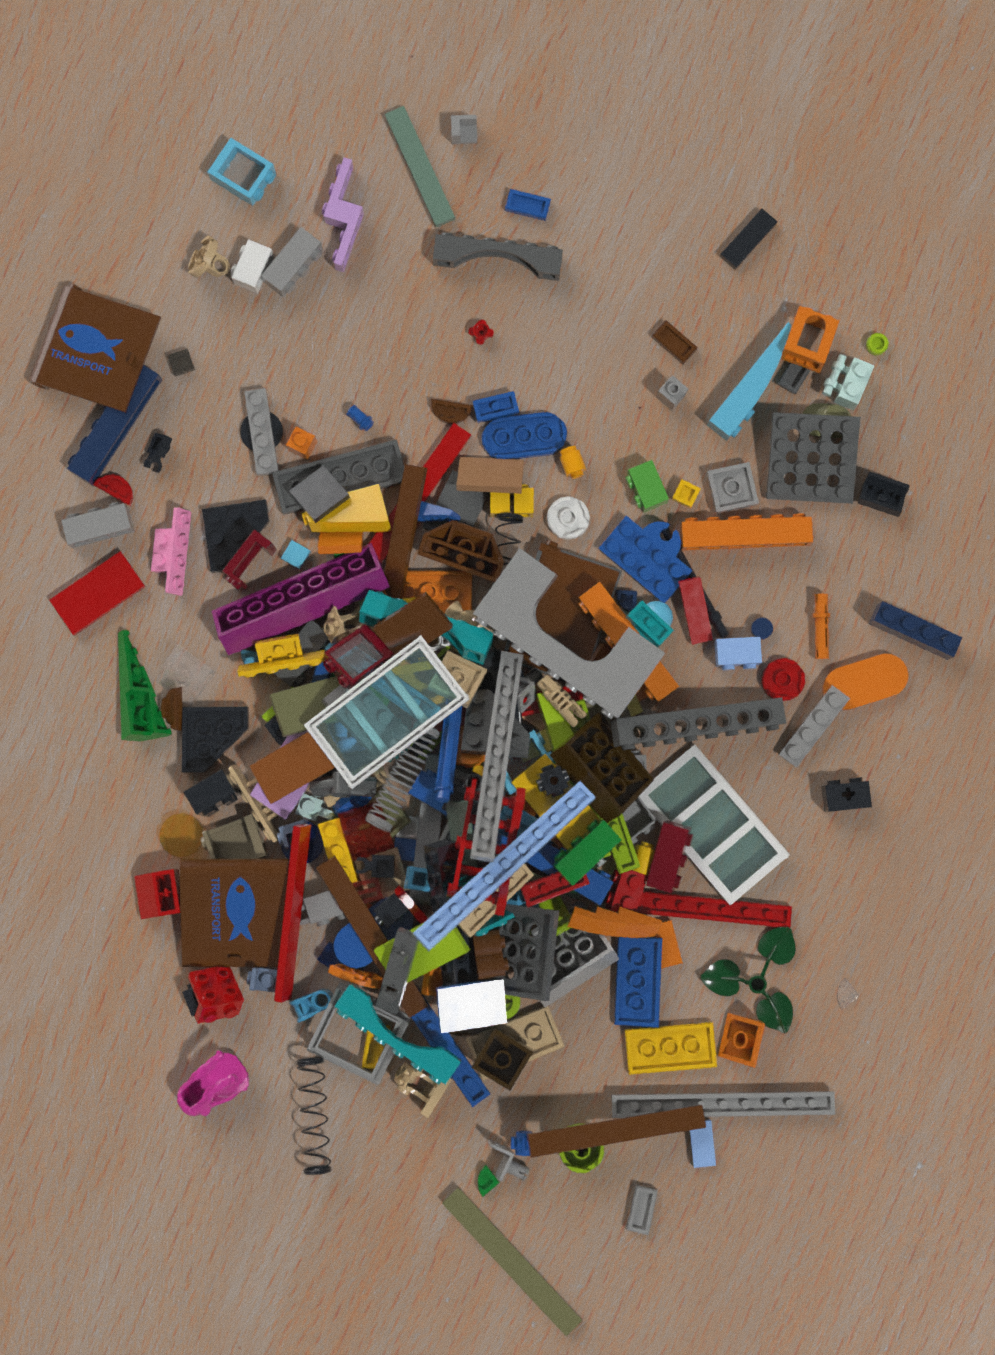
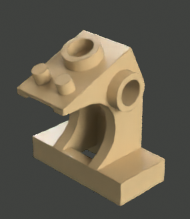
M365 598L356 601L355 610L347 615H339L336 606H333L323 625L324 633L328 636L331 644L340 642L364 625V623L359 622V614ZM350 624H353L355 627L352 629L344 628L345 626H348ZM367 625L374 632L373 627Z
M405 1061L395 1073L394 1081L398 1085L397 1089L405 1095L411 1092L422 1099L426 1104L421 1110V1114L429 1118L452 1081V1077L446 1085L442 1082L439 1085L432 1081L428 1074L423 1072L424 1069L420 1072ZM416 1076L428 1082L423 1092L412 1086Z

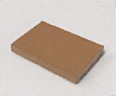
M460 457L456 491L521 494L524 460Z

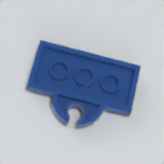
M626 515L598 549L661 602L666 603L679 588L678 581L685 580L692 573V570L677 558L681 547L679 533L676 529L673 531L672 538L669 541H664L661 539L660 534L663 530L669 528V523L657 521L648 524L642 529Z

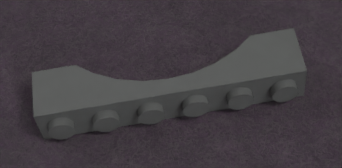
M441 233V235L436 234L433 266L456 268L462 263L476 258L500 257L523 265L538 279L559 281L563 249L552 245L538 247L534 243L522 245L511 240L497 242L492 238L481 240L475 239L470 235L456 237L451 233Z

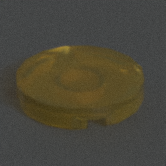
M184 813L174 814L165 820L160 829V843L164 850L171 855L177 857L190 856L202 845L203 827L199 820L192 815Z

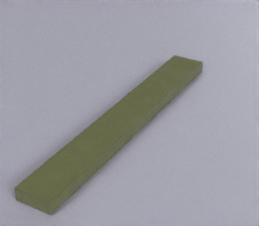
M459 1186L442 1202L449 1212L565 1336L582 1321V1318Z

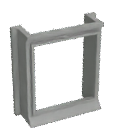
M339 982L307 1047V1051L378 1085L394 1055L392 1052L393 1048L387 1043L373 1072L318 1046L336 1010L334 1006L348 987V985ZM371 997L376 1013L395 1022L396 1024L392 1032L402 1038L409 1024L410 1018L408 1015L400 1010L395 1015L387 1010L376 1007L377 999Z

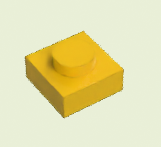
M681 479L672 500L691 509L701 488Z

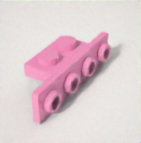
M179 507L174 508L172 528L155 529L151 571L167 573L165 592L182 596L191 511Z

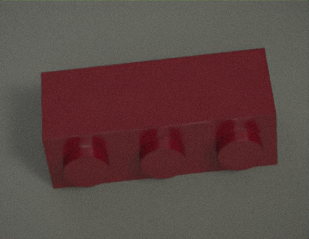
M668 820L663 822L646 886L672 893L675 888L679 889L682 876H679L680 868L685 867L688 855H685V850L687 846H691L694 834L690 833L692 827Z

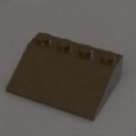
M599 712L550 754L557 765L561 767V770H566L574 786L580 781L595 796V800L590 805L606 823L623 814L654 781L630 750L614 747L611 726Z

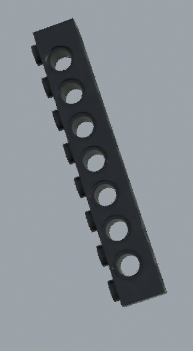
M444 839L424 846V860L427 867V881L430 887V903L433 914L451 899V897L447 896L449 883L454 882L459 850L455 849L456 841ZM458 925L456 928L470 950L439 966L442 973V986L478 981L472 937H468Z

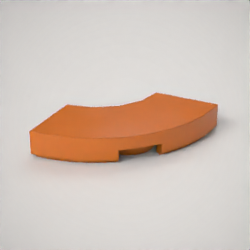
M344 964L330 965L328 973L345 981L369 988L381 989L383 977L374 972L362 971L345 966Z

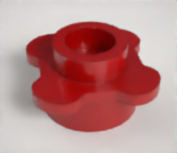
M479 320L474 327L469 328V335L476 339L478 345H483L486 339L493 337L494 331L489 328L485 320Z

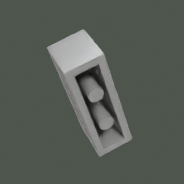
M300 227L261 275L263 282L283 298L287 293L290 294L295 289L297 280L300 277L303 278L308 273L311 263L313 261L316 262L323 253L321 242Z
M121 502L111 503L108 508L104 509L99 507L88 510V513L82 515L80 513L70 514L67 516V519L61 520L67 545L71 548L135 532L129 507Z

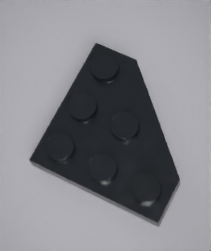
M266 499L202 509L211 573L223 572V569L252 531L255 529L261 533L269 524Z
M183 707L182 773H205L249 730V707Z

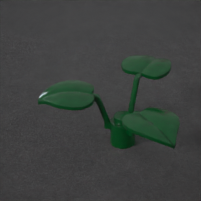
M777 927L765 933L759 941V953L762 956L768 957L761 973L753 974L749 980L739 977L740 969L736 963L729 959H721L714 962L701 974L700 978L708 989L721 996L737 994L739 982L749 985L750 990L756 994L762 993L767 999H762L757 1005L756 1014L758 1020L764 1022L768 1028L787 1033L793 1019V1007L789 997L782 992H776L770 997L765 991L767 988L765 974L770 961L772 960L777 965H784L793 959L796 951L792 929L789 927Z

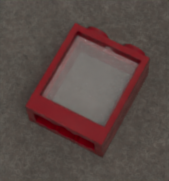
M364 624L325 651L323 665L329 673H333L337 677L338 682L343 688L350 690L391 659L393 652Z

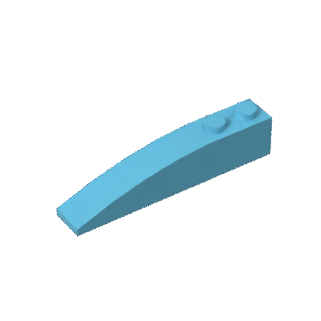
M789 322L709 420L707 426L726 441L731 436L735 438L742 429L739 425L743 420L748 422L755 413L753 408L769 384L782 356L792 325Z

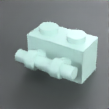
M839 354L837 360L833 361L832 371L829 378L825 380V388L822 394L830 397L832 391H836L838 393L834 403L854 410L860 402L874 365L854 358L848 367L844 364L847 357ZM840 373L845 375L842 384L837 382Z

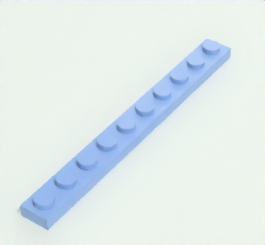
M579 781L502 851L493 862H490L424 922L413 935L430 951L595 800V796Z

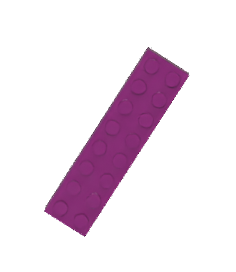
M372 543L362 547L361 553L344 554L212 610L218 638L227 654L231 655L254 645L255 641L269 639L313 619L320 618L330 613L333 606H336L338 610L353 602L360 601L367 596L369 590L381 592L390 586Z

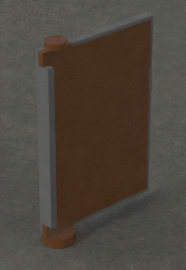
M546 540L545 544L540 543L535 559L554 572L557 578L537 605V622L546 633L581 658L589 661L596 650L602 630L598 631L592 623L594 619L590 612L585 614L578 603L581 602L579 597L600 582L613 598L622 570L558 549V543ZM507 639L504 651L522 654L512 648L513 642ZM525 651L523 652L522 667L528 669L536 668L541 673L551 676L547 673L549 668L543 664L540 667L529 660L531 655Z

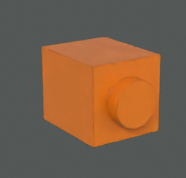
M295 427L286 446L290 452L308 460L317 444V439L315 435Z

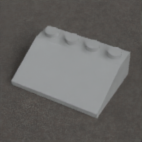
M581 900L567 907L570 915L574 907L587 910ZM538 927L531 931L533 936H537L539 932ZM570 928L556 936L549 1001H541L545 1008L619 960L604 935ZM512 944L510 946V953L514 956L517 948L515 944ZM531 947L529 950L531 959H534L536 956L534 947ZM531 969L526 974L528 981H532L534 977Z

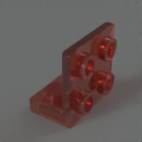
M372 804L338 814L353 861H357L358 857L366 858L395 848L390 832L379 829L365 820L366 816H368L367 814H370L369 810H375ZM374 805L376 808H378L380 811L384 813L383 807ZM372 812L375 816L386 821L384 815Z

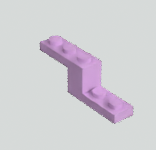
M345 157L342 164L337 166L335 184H331L329 201L324 203L322 215H324L326 224L345 229L341 231L339 242H341L339 250L335 249L332 257L335 269L341 272L345 270L364 216L362 206L343 201L354 169L352 160Z

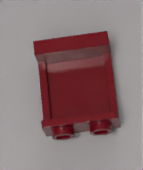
M254 529L223 569L226 575L225 580L238 590L240 587L246 590L248 586L240 579L241 575L261 549L273 556L277 550L276 547Z

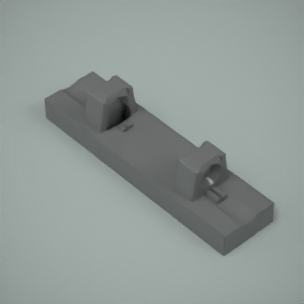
M402 927L397 930L376 1007L387 1010L395 1015L400 1009L419 943L413 935L414 932Z

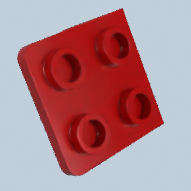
M212 967L189 973L188 979L199 1003L194 1016L197 1024L211 1023L218 1019L233 1018L239 1015L244 998L231 967Z

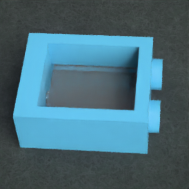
M230 138L208 170V175L213 182L253 206L256 201H260L263 197L267 184H271L275 179L276 171L273 163Z
M534 730L529 732L528 758L508 757L504 785L508 795L513 794L517 790L511 782L541 756L546 754L554 764L556 763L550 756L551 752H546L543 746L546 743L539 732L537 734Z

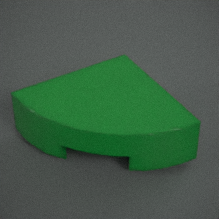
M486 1164L482 1167L478 1176V1188L482 1197L500 1183Z

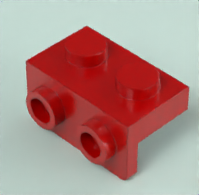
M614 870L611 881H613L611 890L608 891L604 899L605 908L618 912L619 908L622 907L637 912L648 876L632 870L621 874L618 873V870Z

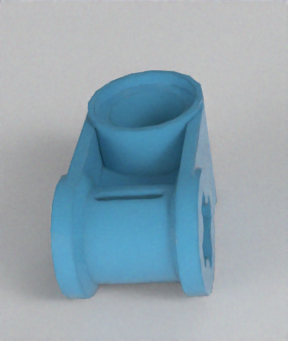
M323 988L289 1002L290 1006L294 1007L298 1016L297 1022H302L325 1010L333 993L329 989ZM319 994L327 996L328 1003L326 1005H321L318 1002Z

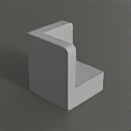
M451 115L452 144L477 143L476 115Z

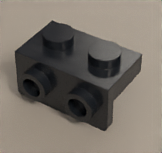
M869 472L862 484L858 504L899 517L910 485Z

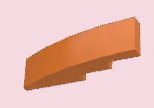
M574 907L567 927L613 937L645 938L655 937L662 920L622 907L619 908L617 913L597 907L595 913Z

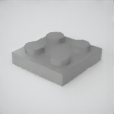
M749 462L707 471L716 514L759 504Z

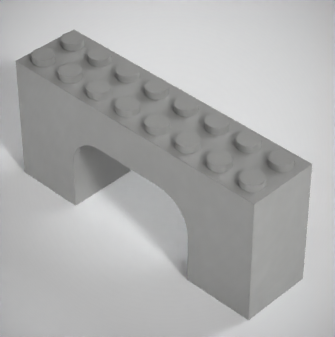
M519 548L473 612L477 616L475 621L486 628L491 626L495 629L493 634L501 640L509 639L513 642L511 647L519 653L527 652L531 655L530 661L539 667L543 664L549 668L547 673L558 680L561 677L567 681L565 684L567 688L575 693L577 690L585 695L583 699L592 706L595 703L602 707L601 712L610 719L613 716L619 718L662 659L665 652L628 627L605 658L598 661H588L575 654L546 633L539 626L536 619L537 605L555 581L557 575Z

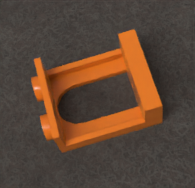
M799 306L780 359L820 373L826 362L840 320L834 319L830 315L815 312L811 308ZM805 323L825 330L817 352L797 345Z

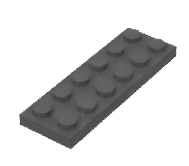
M396 439L272 472L283 515L304 510L292 497L289 490L323 465L345 491L350 492L379 484L380 489L401 484L404 464Z

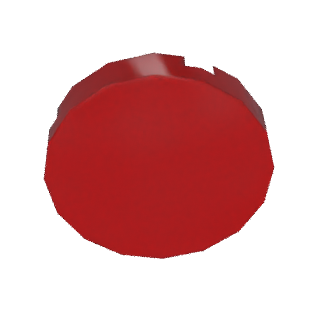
M787 658L776 659L763 670L761 677L762 687L765 693L772 699L782 698L783 701H790L803 691L805 673L794 660Z

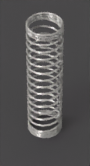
M416 721L413 725L412 731H414L413 729H416L422 723L420 721ZM432 728L424 735L437 740L440 732ZM422 736L420 737L423 741L435 745L433 741ZM413 742L427 751H432L431 748L421 743ZM410 745L407 747V749H411L421 756L429 758L427 754L414 749ZM403 750L404 753H399L401 759L395 760L397 765L392 766L395 772H389L391 778L385 779L388 784L382 785L385 791H379L382 797H376V801L379 804H372L375 810H369L370 814H367L368 816L365 818L370 824L387 832H391L390 830H392L393 826L382 818L375 816L372 812L384 815L393 821H396V819L383 813L374 805L399 815V812L387 807L378 799L390 802L399 808L403 807L389 800L382 793L392 795L403 802H406V800L393 794L384 786L396 789L409 796V793L395 787L388 780L398 782L409 789H413L410 785L397 780L391 773L416 783L415 780L401 774L394 767L404 769L419 777L417 773L403 767L398 761L405 762L418 770H422L418 765L405 760L400 754L426 764L425 761L410 755L405 750Z

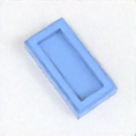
M710 1119L705 1120L706 1128L689 1131L694 1168L716 1166Z

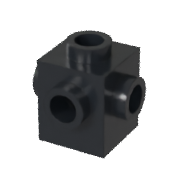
M553 764L541 768L542 773L537 774L538 779L535 780L540 793L544 792V795L551 794L552 798L564 794L563 789L568 787L567 782L570 781L566 770H561L560 766L554 767ZM553 776L558 779L556 785L550 783V778Z

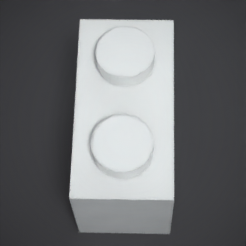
M248 239L246 245H243L240 249L238 264H234L232 267L231 278L235 285L258 294L263 283L261 275L272 263L274 253L271 248Z

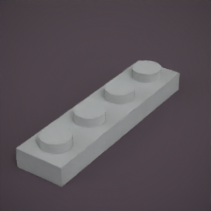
M263 388L244 391L257 476L270 475L272 472L279 470L267 390Z
M831 685L780 751L779 755L797 768L850 698Z

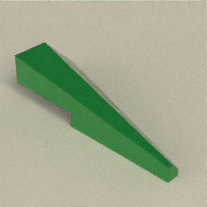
M121 630L118 633L121 740L141 742L172 735L171 729H167L163 720L162 712L155 701L156 694L144 666L140 665L136 656L138 651L136 648H133L128 637L130 632L128 630Z

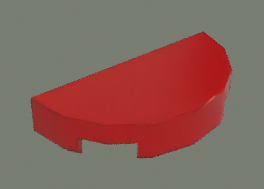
M115 474L105 475L97 478L92 484L131 507L133 490L122 476Z

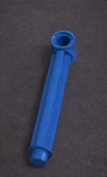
M446 699L445 706L448 705L451 702V700ZM460 706L443 719L436 785L434 788V792L437 794L436 800L442 803L449 802L450 795L454 793L453 786L463 706Z

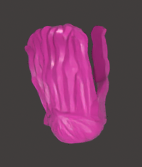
M218 1050L216 1055L212 1056L197 1071L193 1072L188 1081L179 1088L177 1094L179 1107L185 1114L190 1116L209 1115L213 1107L231 1101L240 1092L248 1090L249 1074L246 1071V1067L242 1065L237 1056Z

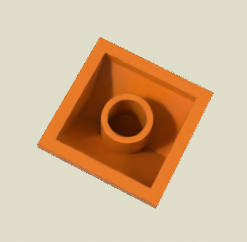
M727 1013L718 1057L756 1068L765 1023L760 1020Z

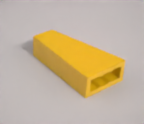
M379 484L347 492L350 498L317 523L306 512L302 513L305 526L309 525L312 532L392 531Z

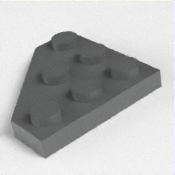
M478 689L469 707L466 708L461 746L462 753L486 755L495 695L491 690ZM514 717L509 757L528 758L530 734Z

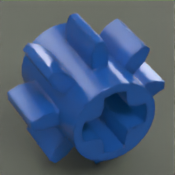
M516 1131V1137L511 1136V1149H515V1155L530 1156L527 1134L533 1132Z

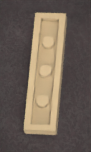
M526 864L510 877L507 901L534 876ZM483 901L458 926L471 938L495 914L496 905H492V902Z

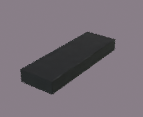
M761 208L719 257L736 270L777 225L778 221Z

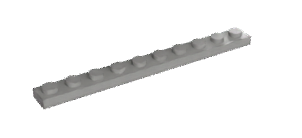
M501 651L470 859L494 861L523 654Z
M834 1091L611 1094L612 1118H625L696 1105L703 1106L704 1117L835 1115Z

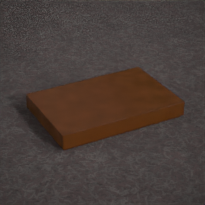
M425 592L375 624L373 630L389 650L396 655L419 636H422L428 644L452 629L453 624L428 593Z

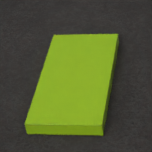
M422 924L414 927L409 931L415 932ZM456 927L430 951L420 942L418 943L407 983L470 950ZM395 938L374 949L385 970Z

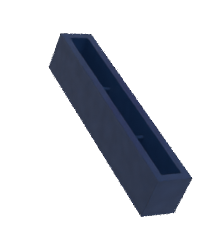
M143 366L126 413L104 406L103 414L91 426L92 431L88 437L85 436L80 442L79 451L76 455H72L68 461L67 469L72 474L90 485L100 477L162 382V378L158 373Z

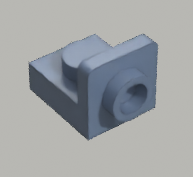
M303 819L279 827L280 833H277L280 846L284 845L285 849L291 848L288 835H292L295 825L307 824V821Z
M253 967L252 971H249L247 975V984L250 985L249 990L275 993L277 970Z

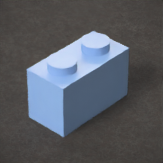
M760 637L725 638L714 641L716 667H722L723 671L735 670V666H743V669L746 670L756 669V665L762 663Z

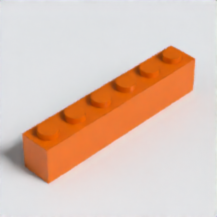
M800 513L793 514L792 517L784 518L783 514L771 515V518L753 515L749 517L750 519H741V516L728 517V520H720L719 517L706 518L707 521H698V518H686L680 524L682 551L810 546L813 543L812 517H806L805 514Z
M600 582L579 597L581 600L578 603L585 614L588 612L594 617L592 623L598 631L602 629L608 636L604 639L612 649L628 627L638 633ZM659 661L644 682L647 687L644 690L651 700L656 698L658 702L679 687L661 661Z

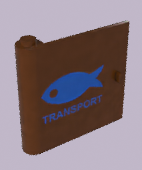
M70 284L69 287L64 286L28 382L42 389L49 390V388L126 413L161 316L84 292L80 287Z
M181 859L182 967H278L289 859Z

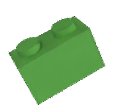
M652 460L628 469L625 479L629 489L633 488L636 494L634 501L638 509L642 508L643 513L668 502V495Z

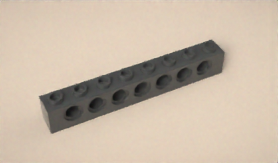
M774 698L619 718L610 721L614 747L630 750L635 749L636 744H642L643 748L656 746V742L663 741L664 745L677 743L676 739L684 738V742L698 740L697 736L704 735L705 739L718 738L719 733H725L727 737L739 735L738 731L746 730V734L759 732V728L766 727V731L778 730L779 725L786 724L783 699ZM758 711L763 714V721L758 719ZM738 714H740L743 717L742 724H740L737 720ZM717 717L722 719V727L718 726L716 722ZM697 719L702 722L701 730L696 726ZM676 722H679L682 726L680 733L675 729ZM655 724L661 728L660 735H657L654 731ZM634 727L640 730L639 738H636L633 734Z

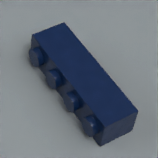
M884 601L877 604L869 622L870 625L946 660L955 656L963 638Z

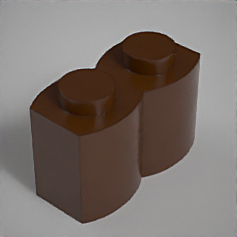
M499 930L489 931L483 936L473 935L472 943L478 980L505 976V971L509 970L507 957H503L502 948H506L504 935H500Z

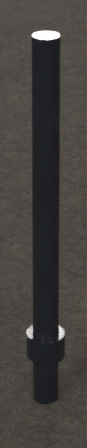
M670 528L662 531L665 539L669 541L673 536ZM680 548L677 558L692 570V573L687 578L697 577ZM703 589L709 621L711 624H714L721 638H724L729 633L721 620L722 616L719 611L715 610Z

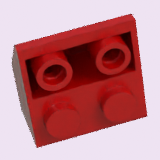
M178 869L134 876L141 920L181 913Z

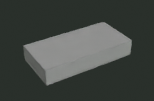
M635 1184L626 1230L649 1235L658 1193L657 1189Z

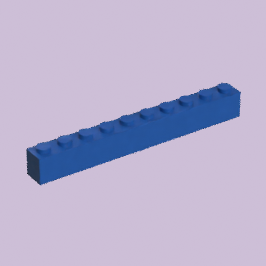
M427 769L426 772L421 770L419 777L415 780L416 783L412 786L413 789H410L408 793L447 816V811L442 809L444 803L436 800L437 794L434 792L437 773L430 769ZM498 833L496 843L500 845L506 844L507 838ZM550 840L526 863L549 875L557 872L552 866L555 862L553 858L560 851L567 850L563 847L560 850L552 846L554 842ZM590 869L586 873L590 884L574 891L601 905L613 881L609 880L611 875L599 869L597 873Z

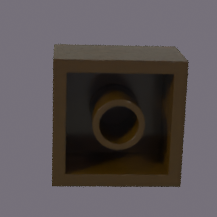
M494 1026L474 1060L472 1068L511 1091L531 1057L533 1049Z

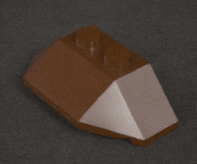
M451 520L424 533L417 553L420 556L492 582H496L505 564L494 534L456 520Z

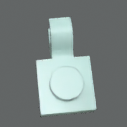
M303 794L295 814L313 821H317L318 816L333 820L335 817L333 811L322 807L323 800L307 794Z

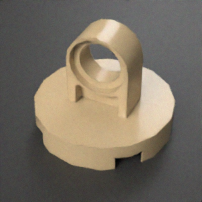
M206 236L200 242L203 244V247L200 250L196 249L188 265L190 271L188 273L197 278L206 271L215 277H221L230 270L229 261L216 252L218 241L211 236ZM216 261H219V262L222 263V265H223V271H222V272H219V271L216 270V268H215V262H216Z

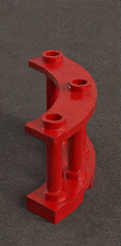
M472 779L471 788L466 787L464 801H468L462 836H457L455 849L459 850L454 882L449 883L447 896L451 898L463 888L458 887L460 874L476 876L483 870L482 868L462 865L464 848L472 849L473 841L466 840L469 823L475 824L476 815L471 814L473 800L479 801L480 792L475 791L476 779ZM517 787L515 796H503L502 805L509 806V809L513 810L511 819L499 820L498 828L508 832L506 844L496 845L495 854L499 855L517 838L526 788ZM510 878L498 888V891H494L485 900L492 902V905H496L495 915L504 916Z

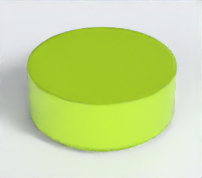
M881 333L872 334L866 342L867 351L874 356L882 355L889 345L887 337Z

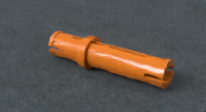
M814 594L815 659H829L828 618H830V613H828V594Z

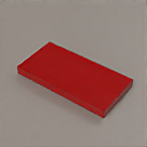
M119 551L49 599V601L70 632L75 636L146 586L124 554Z

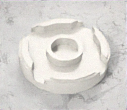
M570 496L559 498L553 502L547 514V523L551 532L557 537L566 540L576 539L581 536L588 528L590 520L589 510L581 500Z

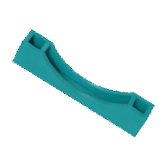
M369 590L360 609L359 622L373 627L408 603L403 599H395L386 596L382 592ZM445 615L453 624V627L441 636L457 649L462 658L483 665L492 644L493 632L484 627H476L464 620H455Z
M353 983L349 984L334 1006L338 1009L336 1012L341 1017L353 1019L358 1029L365 1033L367 1030L375 1035L373 1037L374 1040L381 1045L386 1043L390 1045L395 1055L402 1059L404 1056L411 1060V1066L420 1072L424 1069L430 1074L429 1078L439 1085L441 1082L446 1085L461 1063V1059L445 1047L418 1046L396 1036L378 1017L370 995Z

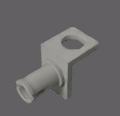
M532 668L527 675L520 677L517 702L518 711L521 713L536 700L535 684L543 677L539 669ZM524 697H527V701L523 704Z
M488 1139L487 1142L490 1147L505 1153L495 1173L496 1178L502 1181L504 1175L509 1173L524 1181L526 1179L525 1174L528 1175L529 1167L513 1161L512 1159L515 1154L510 1148Z

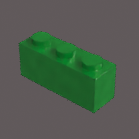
M602 819L599 821L593 820L586 827L588 831L582 837L577 835L570 842L571 847L567 851L562 850L553 858L555 862L552 866L572 886L622 840Z

